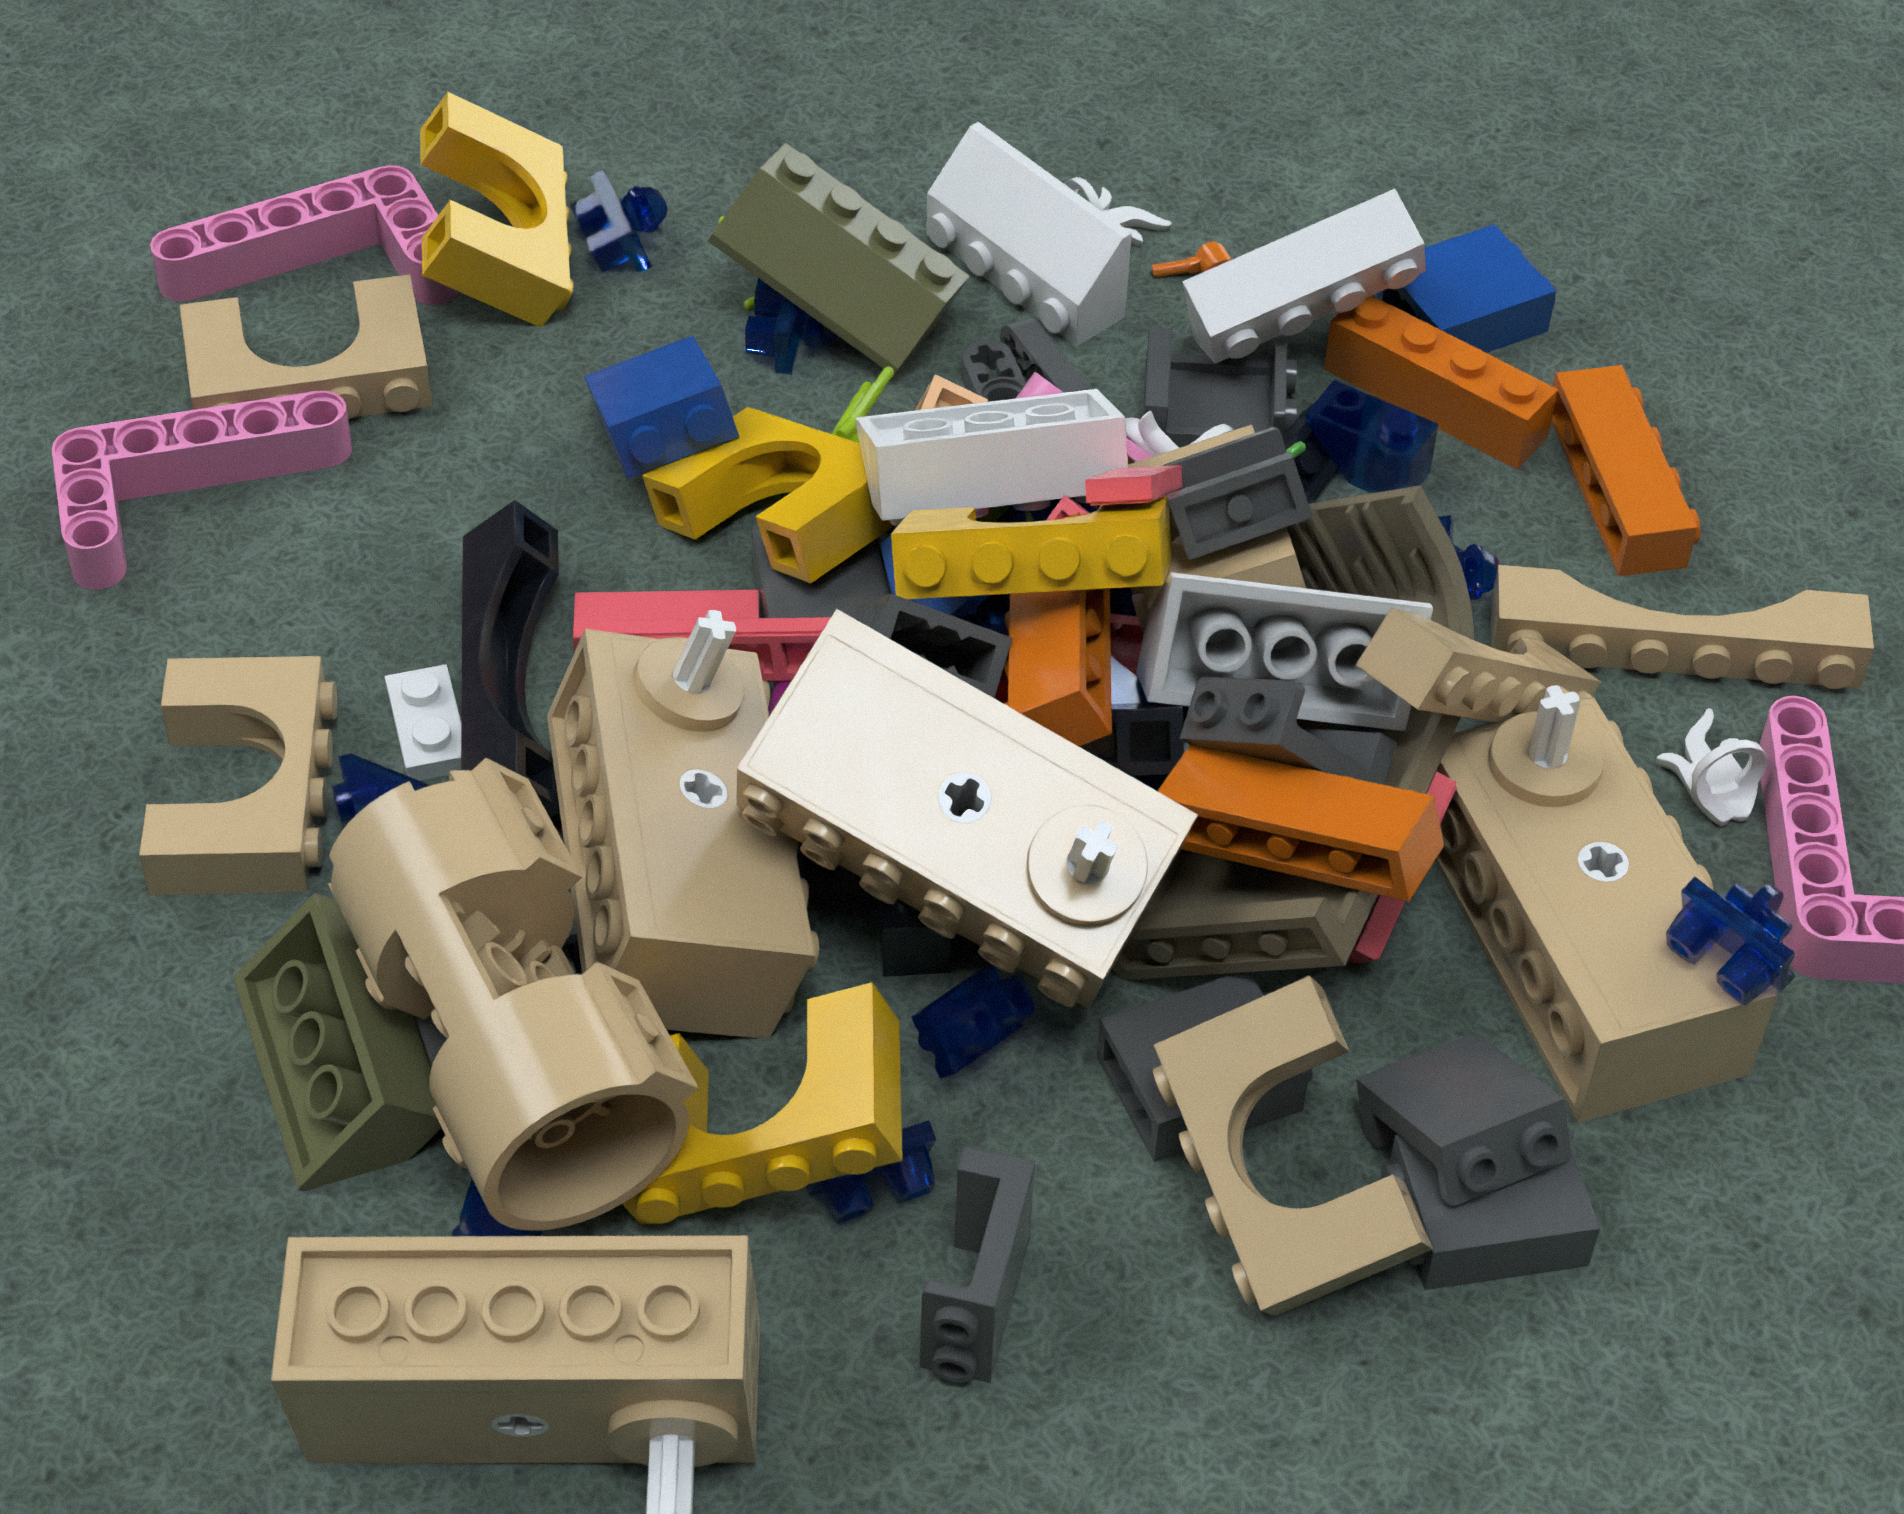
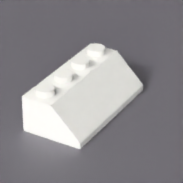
M979 122L971 125L927 193L926 229L927 235H929L933 243L940 248L949 250L966 263L972 273L986 278L1003 291L1009 301L1023 306L1040 319L1050 332L1060 334L1075 347L1125 318L1132 233Z
M1396 189L1390 190L1184 280L1183 287L1192 335L1198 346L1215 364L1229 357L1232 359L1242 358L1252 353L1259 344L1282 334L1286 336L1297 334L1305 330L1312 321L1335 311H1350L1359 306L1365 298L1387 288L1399 289L1407 286L1419 274L1426 272L1425 243Z
M1098 389L856 418L857 433L872 505L882 521L890 520V523L898 526L912 510L975 507L976 518L989 514L990 507L1013 505L1014 509L1020 511L1045 509L1051 505L1050 500L1062 499L1064 495L1069 498L1074 497L1076 502L1086 503L1085 479L1119 468H1128L1125 416Z
M1170 572L1148 610L1136 673L1148 702L1190 706L1197 681L1201 677L1293 680L1305 688L1297 719L1406 731L1411 705L1356 666V663L1391 608L1418 613L1431 620L1433 607L1430 603Z

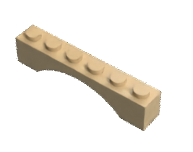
M1498 565L1490 603L1492 648L1510 653L1520 636L1545 642L1581 668L1605 667L1637 670L1642 673L1666 672L1699 675L1710 679L1726 677L1761 680L1770 684L1787 682L1823 685L1831 689L1844 687L1861 689L1874 651L1868 595L1805 590L1784 602L1755 611L1721 616L1680 615L1648 610L1615 600L1584 586L1561 570Z
M1395 608L1390 609L1356 663V666L1417 710L1491 722H1499L1522 713L1538 711L1540 700L1544 699L1546 688L1559 685L1563 694L1575 691L1579 695L1580 701L1595 698L1593 695L1601 684L1600 680L1543 641L1520 636L1511 652L1508 653L1467 638L1418 613Z

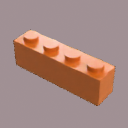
M1373 295L1365 298L1356 308L1347 312H1339L1330 321L1324 370L1517 470L1548 439L1558 392L1557 388Z
M1622 365L1555 373L1553 387L1557 388L1558 392L1551 424L1618 576L1687 568L1693 544H1697L1700 539L1699 517L1695 509H1689L1682 495L1678 471L1676 468L1669 467L1662 452V441L1658 429L1651 427L1643 411V399L1640 390L1637 387H1632Z
M1077 512L1065 518L1081 516V514ZM1110 588L1010 594V611L1005 614V625L1009 637L1012 638V642L1009 648V656H1007L1004 665L1008 678V702L1004 704L1077 746L1112 734Z
M1190 745L1158 789L1159 793L1198 814L1181 848L1183 850L1407 902L1410 901L1444 847L1434 795L1232 752Z

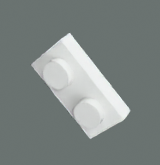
M447 664L385 676L387 694L408 782L449 775V771L461 770V720Z

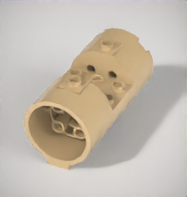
M485 758L472 771H449V782L434 784L415 791L409 781L386 792L362 809L342 830L330 851L329 857L334 867L331 883H328L359 947L356 953L368 976L365 980V985L370 995L376 1002L388 1010L399 1009L424 1020L431 1016L435 1026L447 1038L434 1059L430 1071L429 1088L436 1104L433 1110L445 1133L443 1145L447 1153L458 1165L469 1171L489 1213L495 1220L511 1228L528 1231L551 1230L592 1219L621 1205L638 1194L669 1166L681 1149L689 1128V1113L684 1101L699 1088L639 980L599 962H595L582 975H575L561 948L570 934L574 921L575 908L569 889L583 877L529 779Z

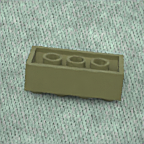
M787 143L781 146L759 168L708 240L709 243L883 369L888 366L893 368V376L943 320L969 278V275L955 266L948 257L933 250L908 232L901 223L890 219L861 198L854 189L843 185L817 166L810 157L798 152Z
M314 893L233 977L297 1188L303 1191L408 1161L442 1128L433 1110L436 1104L429 1088L431 1067L412 1014L399 1009L388 1010L382 1007L370 995L365 985V980L368 976L356 953L359 947L336 900Z

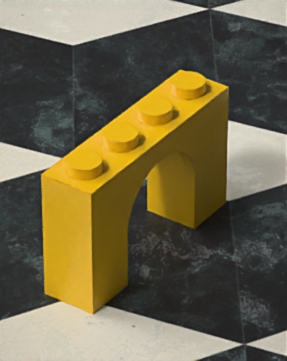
M447 92L420 129V165L481 193L505 214L513 227L449 200L422 236V276L533 325L543 326L555 310L561 311L567 305L573 292V281L570 279L569 269L571 244L568 242L567 234L569 208L566 206L565 199L567 172L564 171L563 146Z
M750 407L743 409L733 416L739 437L655 468L642 475L657 523L663 528L695 540L751 503L773 495L791 492L755 517L771 569L808 583L814 582L895 526L890 523V520L882 521L872 505L860 443Z
M1167 496L1150 503L1100 505L1097 511L1076 517L1018 523L976 521L975 507L912 510L891 533L895 593L897 596L905 599L1162 586L1172 562L1169 501Z
M873 982L807 999V1065L802 1082L794 1096L780 1112L765 1123L745 1132L730 1135L708 1133L709 1070L679 1033L671 1035L672 1041L699 1088L684 1101L689 1113L687 1136L681 1149L669 1166L652 1183L622 1204L639 1224H662L670 1222L678 1216L714 1207H731L739 1204L742 1200L779 1191H795L811 1183L847 1174H864L875 1167L902 1161L900 1023Z

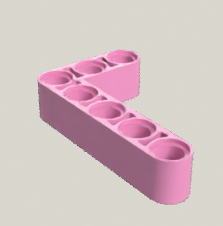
M388 165L175 226L159 232L150 243L159 292L165 298L172 301L194 300L381 244L399 276L410 274L416 301L428 305L444 304L452 300L459 292L422 276V236L437 218L438 214L414 175L408 169L401 166Z
M312 391L79 427L67 430L59 435L52 445V457L61 532L74 581L87 589H105L121 581L126 574L127 562L118 501L340 465L352 453L347 407L343 398L329 391Z
M1799 696L1782 697L1776 700L1770 707L1759 745L1768 757L1767 768L1760 780L1784 954L1787 962L1800 974L1816 979L1904 983V897L1854 895L1827 718L1824 711L1815 702Z

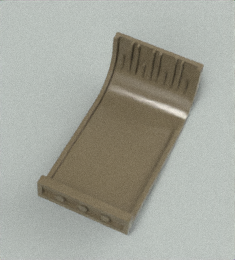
M1421 485L1311 503L1309 507L1313 518L1287 527L1306 589L1430 603L1433 607L1432 621L1474 640L1470 597L1460 561L1448 534ZM1411 705L1406 731L1297 719L1296 721L1300 728L1383 733L1397 742L1385 785L1426 794L1461 717L1417 710ZM1181 849L1112 969L1118 978L1132 980L1345 966L1378 895Z

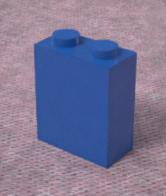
M1495 224L1425 247L1426 272L1419 274L1413 282L1399 289L1387 288L1376 293V298L1485 353L1548 332L1556 299V290L1549 279L1537 271L1522 254L1520 248L1515 243H1512Z
M693 335L584 376L603 429L627 479L739 437L722 385Z

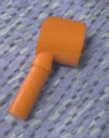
M1211 241L1203 244L1197 250L1194 257L1152 264V272L1154 278L1185 273H1203L1232 259L1220 243Z

